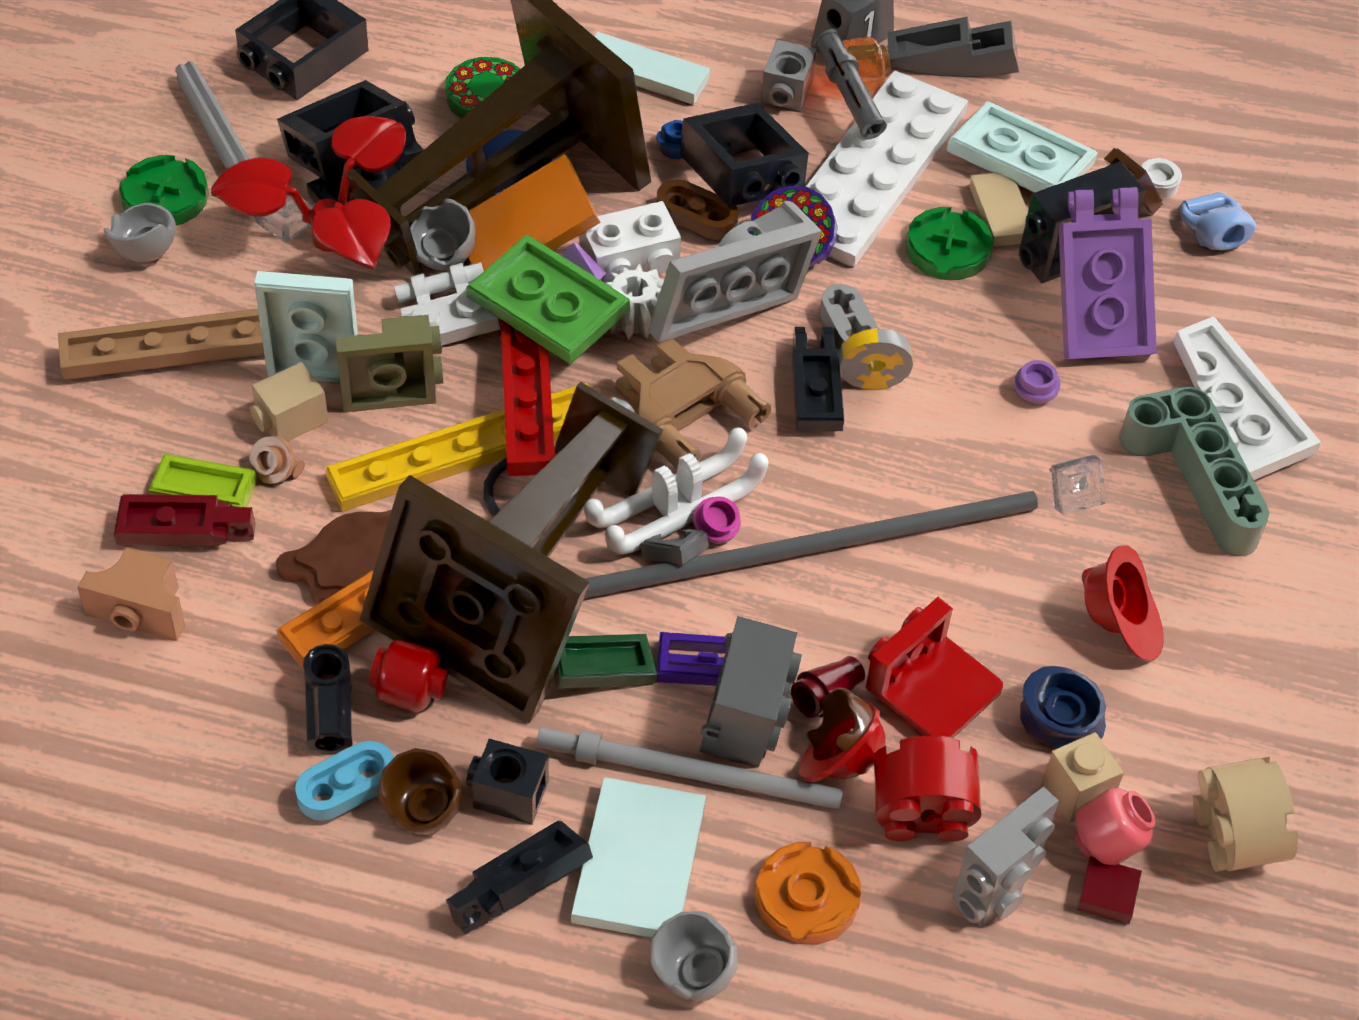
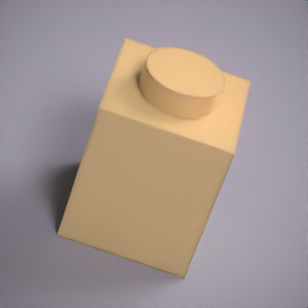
M302 362L252 385L255 405L250 407L254 422L262 432L268 430L272 436H278L286 441H290L328 422L325 392Z
M1095 732L1053 750L1042 784L1059 800L1058 808L1067 821L1072 823L1075 821L1077 811L1081 806L1108 789L1119 788L1124 771Z

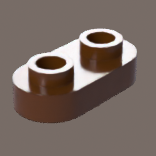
M685 180L667 181L657 190L656 202H664L674 224L706 238L717 240L723 239L731 229L737 226V206L728 207L714 192Z

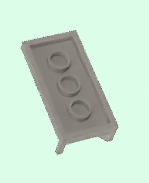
M783 201L781 206L754 221H745L731 229L717 247L670 261L648 331L658 342H662L797 299L822 231L793 202ZM748 231H755L759 235H751Z

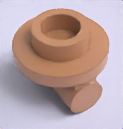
M267 436L259 439L253 445L250 452L251 469L256 470L257 478L264 483H280L289 476L297 478L305 467V462L294 456L289 443L278 436Z

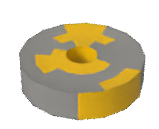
M875 328L863 330L850 336L841 345L839 351L842 377L853 386L870 390L890 388L901 383L910 375L913 368L910 342L904 335L890 329Z

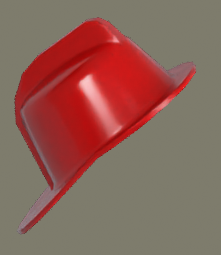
M1128 545L1117 546L1111 552L1107 562L1087 568L1082 572L1087 612L1091 619L1108 632L1121 634L1126 646L1136 657L1143 661H1153L1161 654L1164 644L1161 618L1148 586L1143 563L1137 552Z

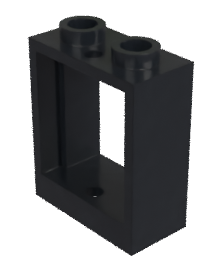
M279 0L235 29L238 48L237 56L241 64L246 69L253 70L268 80L277 90L284 91L296 100L369 51L366 19L338 0ZM306 25L328 39L294 63L272 49Z
M367 80L277 119L288 157L326 182L343 175L344 165L348 159L341 158L335 154L332 148V135L340 124L349 119L364 116L393 119L397 123L400 122L405 128V146L416 142L412 127L415 124V117L408 103ZM357 164L354 166V170L359 168Z
M759 103L683 118L680 156L728 207L762 200L772 191L787 186L805 187L809 152ZM758 149L763 156L736 162L730 154Z
M1120 161L1032 193L1018 253L1022 264L1033 272L1041 284L1061 277L1058 224L1071 222L1067 204L1068 192L1093 189L1094 215L1114 214L1111 204V190L1137 187L1139 215L1145 193L1144 187Z

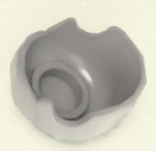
M445 199L439 206H424L419 212L417 219L410 226L418 253L416 255L418 261L432 269L448 270L450 269L449 266L463 263L474 250L476 238L474 221L467 207L452 199Z
M143 203L128 208L120 215L113 214L111 216V229L104 228V233L112 248L123 259L144 263L155 261L169 249L176 233V223L173 215L163 206Z
M680 912L661 924L651 940L650 961L654 972L674 995L686 1001L700 1002L710 1000L727 988L738 969L737 946L733 943L732 937L712 915L706 912Z

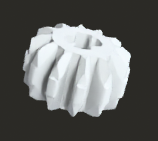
M639 263L635 270H628L621 265L617 274L606 272L603 282L630 299V310L610 328L611 334L623 331L628 340L634 333H640L646 339L650 334L648 330L664 279H660L657 269L644 272Z

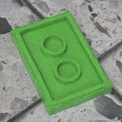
M528 234L521 238L466 287L467 298L570 365L630 310V299Z

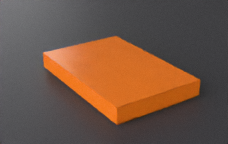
M565 154L469 210L476 227L474 250L468 257L472 265L481 262L485 271L526 234L554 251L601 223L570 160Z

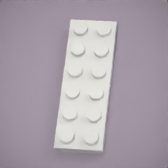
M896 70L893 71L873 98L879 113L887 124L885 131L876 138L865 139L861 135L855 121L806 185V187L820 193L831 205L838 225L836 243L828 255L829 258L852 268L857 265L964 117L969 100Z

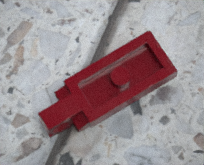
M123 494L120 497L114 538L117 545L214 546V544H226L227 540L230 542L254 540L256 522L252 507H230V503L219 501L217 495Z

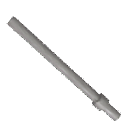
M540 727L536 741V747L575 755L576 761L596 765L597 760L838 810L840 809L843 789L602 740V734L581 730L580 735Z

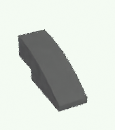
M967 16L887 32L888 61L892 67L911 72L951 77L996 76L1019 72L1017 43L1011 21L971 28Z

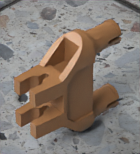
M673 338L658 342L656 339L652 341V349L658 354L651 359V366L658 372L656 375L632 354L617 362V370L624 376L617 379L616 387L639 409V416L663 429L656 450L676 470L680 457L690 453L698 461L701 455L700 450L683 437L679 431L719 405H728L751 428L756 427L758 421L760 423L765 421L771 412V405L762 400L746 384V375L737 365L720 357L689 353Z

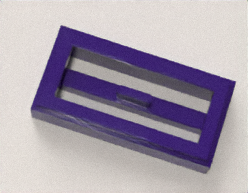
M660 632L656 682L716 686L724 658L718 657L717 653L726 652L728 645L724 642L725 636ZM684 650L699 651L698 655L672 654L668 653V651Z

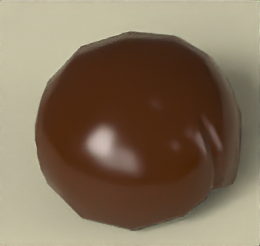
M414 748L397 754L382 770L378 786V798L389 817L404 832H411L413 835L427 836L444 829L460 811L463 788L457 773L441 754L435 751Z

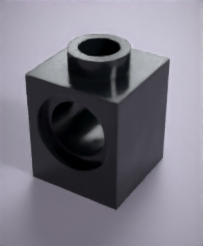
M489 738L482 757L475 755L467 772L466 786L472 787L473 808L533 825L549 782V755ZM504 777L515 779L513 782L510 783H501L496 781Z

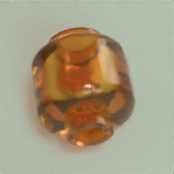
M872 37L843 40L842 42L848 54L854 55L859 64L858 73L868 91L880 88L891 70L887 48L884 45H880Z

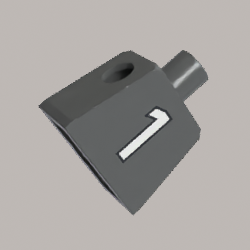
M822 0L811 47L816 48L814 40L818 34L828 29H835L839 33L848 54H852L857 58L888 38L887 32L894 31V0Z

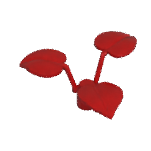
M370 116L349 119L336 128L332 135L333 151L339 157L348 159L344 165L338 201L322 199L314 205L312 210H309L297 189L288 186L292 179L291 169L282 162L269 158L247 159L231 166L214 182L211 188V196L217 197L238 213L255 217L268 216L279 211L286 204L287 196H289L300 210L302 221L311 224L313 244L316 248L325 252H334L351 262L373 270L390 233V217L381 205L369 200L356 199L346 203L350 184L346 173L352 170L356 164L368 172H379L394 164L402 154L405 146V128L400 122L397 123L393 119Z

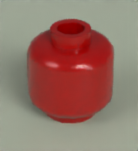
M397 639L391 642L387 649L383 647L378 649L370 672L369 686L376 688V696L380 702L413 712H420L429 705L432 698L438 700L442 698L447 684L448 670L440 668L441 659L436 649Z

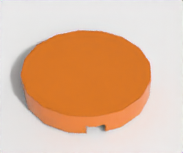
M796 842L778 848L764 860L755 882V906L763 923L777 936L796 944L818 945L838 938L852 925L860 906L861 881L852 863L839 851L825 846L824 849L811 846L812 842Z

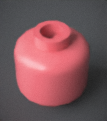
M1114 787L1104 791L1078 809L1075 817L1077 831L1074 833V839L1080 851L1087 858L1092 856L1103 864L1117 865L1150 845L1153 836L1152 828L1156 823L1150 806L1140 794L1135 791L1127 792L1124 789Z

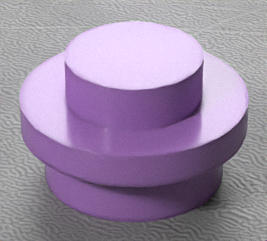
M1033 360L1018 370L1014 380V388L1020 397L1029 402L1046 403L1058 395L1060 379L1056 369L1050 363Z

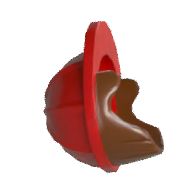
M837 688L827 694L822 700V724L817 729L806 733V739L810 746L799 764V775L808 782L819 781L827 776L836 779H849L866 774L871 767H874V754L876 751L885 746L886 735L879 720L880 711L874 705L865 702L849 690Z

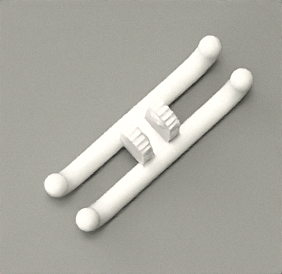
M734 428L730 431L725 446L713 456L699 462L693 454H686L679 458L675 475L664 465L654 470L651 487L603 509L601 501L590 499L584 506V513L587 522L598 528H607L605 541L611 551L616 554H629L640 550V543L654 535L661 534L662 539L693 523L694 511L703 500L721 496L735 502L751 493L766 475L769 465L768 458L762 453L754 454L750 459L748 469L738 479L701 497L703 481L729 468L745 449L747 442L746 432L742 428ZM653 506H656L663 515V517L627 535H624L623 529L616 525Z

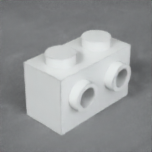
M663 201L598 216L601 223L579 235V245L608 273L617 274L621 265L628 270H635L640 263L644 272L657 269L658 274L666 272L670 261L680 257L681 236Z

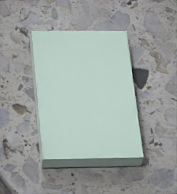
M989 101L949 139L946 150L992 173L997 172L1016 181L1018 185L1033 192L1086 174L1094 165L1098 152Z
M257 271L254 286L267 376L270 377L302 362L316 381L340 383L335 338L358 335L353 279Z
M604 777L588 842L593 858L583 864L572 909L571 923L653 938L664 921L683 912L705 809L706 795Z

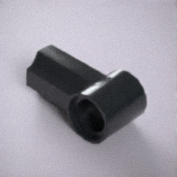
M332 644L318 645L307 653L303 662L306 691L308 750L320 752L322 755L337 754L353 746L350 662L348 655L342 648ZM324 674L337 675L336 677L328 680L319 678Z

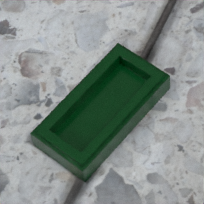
M647 634L569 636L554 672L557 689L653 685L657 676Z

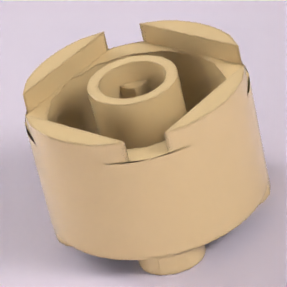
M1268 756L1206 767L1198 772L1201 795L1193 796L1194 814L1199 826L1208 825L1213 840L1208 842V853L1211 865L1216 872L1224 870L1235 871L1293 860L1296 856L1298 846L1297 830L1287 832L1286 828L1287 815L1295 813L1292 797L1280 766L1276 761L1269 763L1270 757Z

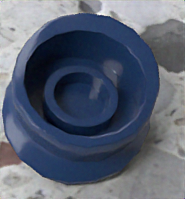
M1060 666L1042 667L1029 675L1024 682L1023 701L1020 705V720L1028 734L1039 742L1057 749L1095 732L1100 739L1103 738L1106 728V704L1103 694L1095 682L1079 672Z

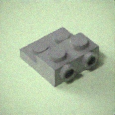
M1044 786L967 846L953 899L956 901L961 914L968 921L978 923L981 927H984L997 915L1001 919L1007 918L1022 903L1024 895L1021 894L1023 886L1032 875L1033 869L1045 857L1046 851L1043 848L1046 839L1055 828L1052 821L1059 800Z

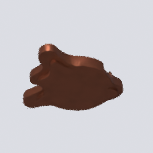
M392 510L384 512L359 511L344 514L333 519L321 529L319 534L309 544L300 549L287 551L279 555L276 560L279 576L285 580L306 583L310 589L312 600L319 604L374 570Z

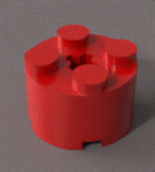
M916 736L901 739L899 750L887 754L885 745L874 754L876 821L884 827L887 839L908 841L915 838L916 833H937L938 839L954 842L964 840L969 836L968 828L976 824L982 815L978 752L975 748L970 746L968 753L960 750V740L942 736Z

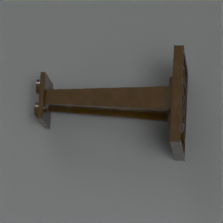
M510 0L525 66L378 189H374L354 169L346 173L352 192L349 194L350 201L356 199L369 200L381 205L388 212L391 229L384 244V250L397 268L401 269L405 266L414 276L424 274L422 265L416 257L418 253L410 230L411 224L417 219L419 212L424 206L435 207L441 205L445 199H452L467 207L469 211L492 197L494 193L500 192L581 141L636 190L640 191L651 182L633 68L552 0ZM540 104L550 113L549 116L488 159L485 158L483 145ZM469 156L472 170L404 217L401 214L400 209L405 202Z
M580 382L575 388L555 444V453L557 455L489 522L409 475L398 487L359 620L393 641L402 639L436 649L440 655L441 669L448 670V674L530 723L541 708L590 584L586 579L549 557L581 514L586 502L594 496L603 482L629 497L638 493L663 429Z

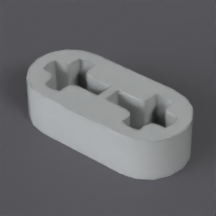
M836 284L828 287L823 292L820 316L825 327H833L835 346L839 351L841 345L850 337L852 330L856 334L863 330L878 328L862 296L855 288L849 285ZM848 308V313L845 314L843 309Z

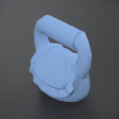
M1221 192L1184 200L1178 209L1181 221L1195 230V237L1200 246L1208 247L1210 250L1224 251L1241 246L1253 236L1256 230L1254 219L1246 211L1242 210V207L1236 200Z

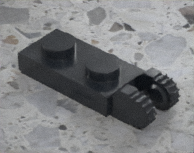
M794 327L792 373L796 431H843L844 409L839 349H835L833 327L822 328L819 339L821 349H807L805 327Z

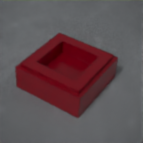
M1090 856L1077 910L1130 924L1142 870L1120 864L1106 865L1095 857Z

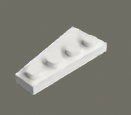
M1214 316L1177 331L1173 343L1194 387L1201 389L1212 399L1253 480L1317 454L1321 441Z

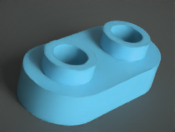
M363 741L308 768L299 776L296 782L295 791L299 809L305 816L313 820L326 821L336 818L378 796V786L382 770L394 758L393 753L380 742ZM369 770L377 772L376 775L370 778L362 776L364 772ZM328 794L332 796L330 799L325 801L315 800L319 795Z

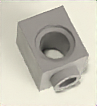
M776 40L763 74L761 103L801 112L813 81L817 49Z

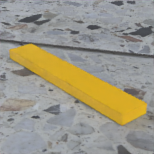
M576 386L551 394L554 442L558 439ZM505 409L326 466V478L342 512L397 494L398 487L409 475L425 484H429L506 458Z

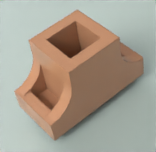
M126 547L115 565L104 571H86L77 586L86 616L111 622L126 631L139 630L175 641L179 639L185 627L180 599L178 596H175L178 590V583L172 559Z

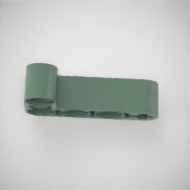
M1194 387L1171 389L1134 398L1129 403L1119 437L1123 448L1137 456L1172 452L1220 548L1234 556L1252 554L1257 549L1269 518V510L1212 399L1207 393Z

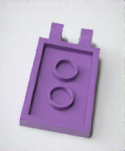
M1137 187L1111 190V204L1114 214L1094 215L1093 189L1068 192L1067 204L1072 223L1058 224L1064 359L1157 354L1152 220L1138 219Z

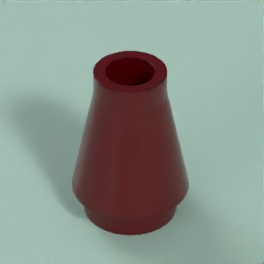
M847 656L840 661L801 672L791 687V696L795 706L808 718L823 717V698L837 688H845L851 692L865 680L864 667L857 658Z

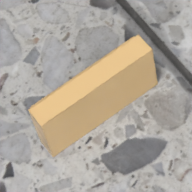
M997 172L971 175L969 188L981 219L986 222L993 234L992 247L1021 244L1028 210L1016 181Z

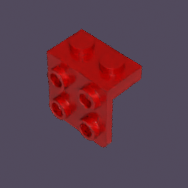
M939 597L935 598L924 609L921 607L915 608L906 617L901 629L891 638L884 636L877 641L868 655L870 665L865 688L924 736L954 738L1001 695L1003 681L947 637L953 608Z

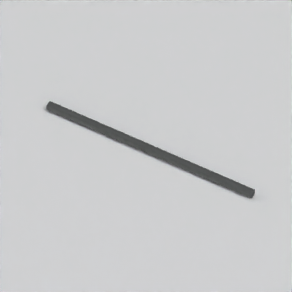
M1034 491L697 556L684 565L661 563L584 578L590 582L584 598L1035 510L1038 508V499Z

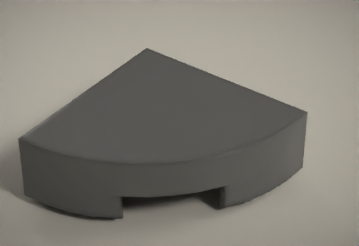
M687 529L683 530L684 538L661 540V534L654 535L640 543L642 559L684 565L709 547L708 534L703 530Z

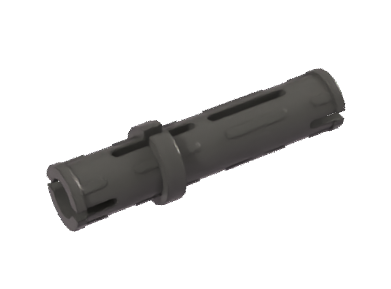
M828 29L821 32L815 38L814 45L819 50L826 64V75L831 82L836 83L860 129L861 135L865 139H873L880 136L885 131L887 124L879 113L870 92L858 73L859 64L855 56L848 54L837 30Z

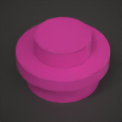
M717 496L700 502L693 514V524L696 530L707 532L708 542L722 544L732 540L738 533L741 526V518L734 502L728 498Z

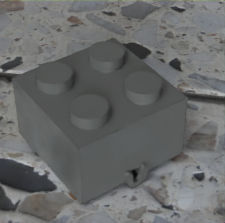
M737 616L732 633L725 635L724 642L728 646L721 664L707 723L701 729L703 739L700 752L759 768L765 750L775 751L781 728L785 726L792 698L788 697L791 684L795 683L802 654L793 652L798 632Z

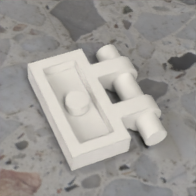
M481 262L465 267L463 263L449 266L451 271L429 277L419 274L410 277L411 282L394 286L399 303L417 299L418 304L401 308L402 316L429 315L430 326H439L441 346L501 329L497 316L467 298L466 287L484 272ZM456 288L457 291L455 294L433 300L430 298L432 294Z

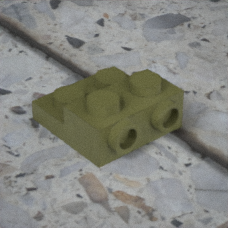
M429 315L381 319L382 333L335 338L343 413L436 403L435 385L443 384L441 356L433 357V354H442L439 326H430Z

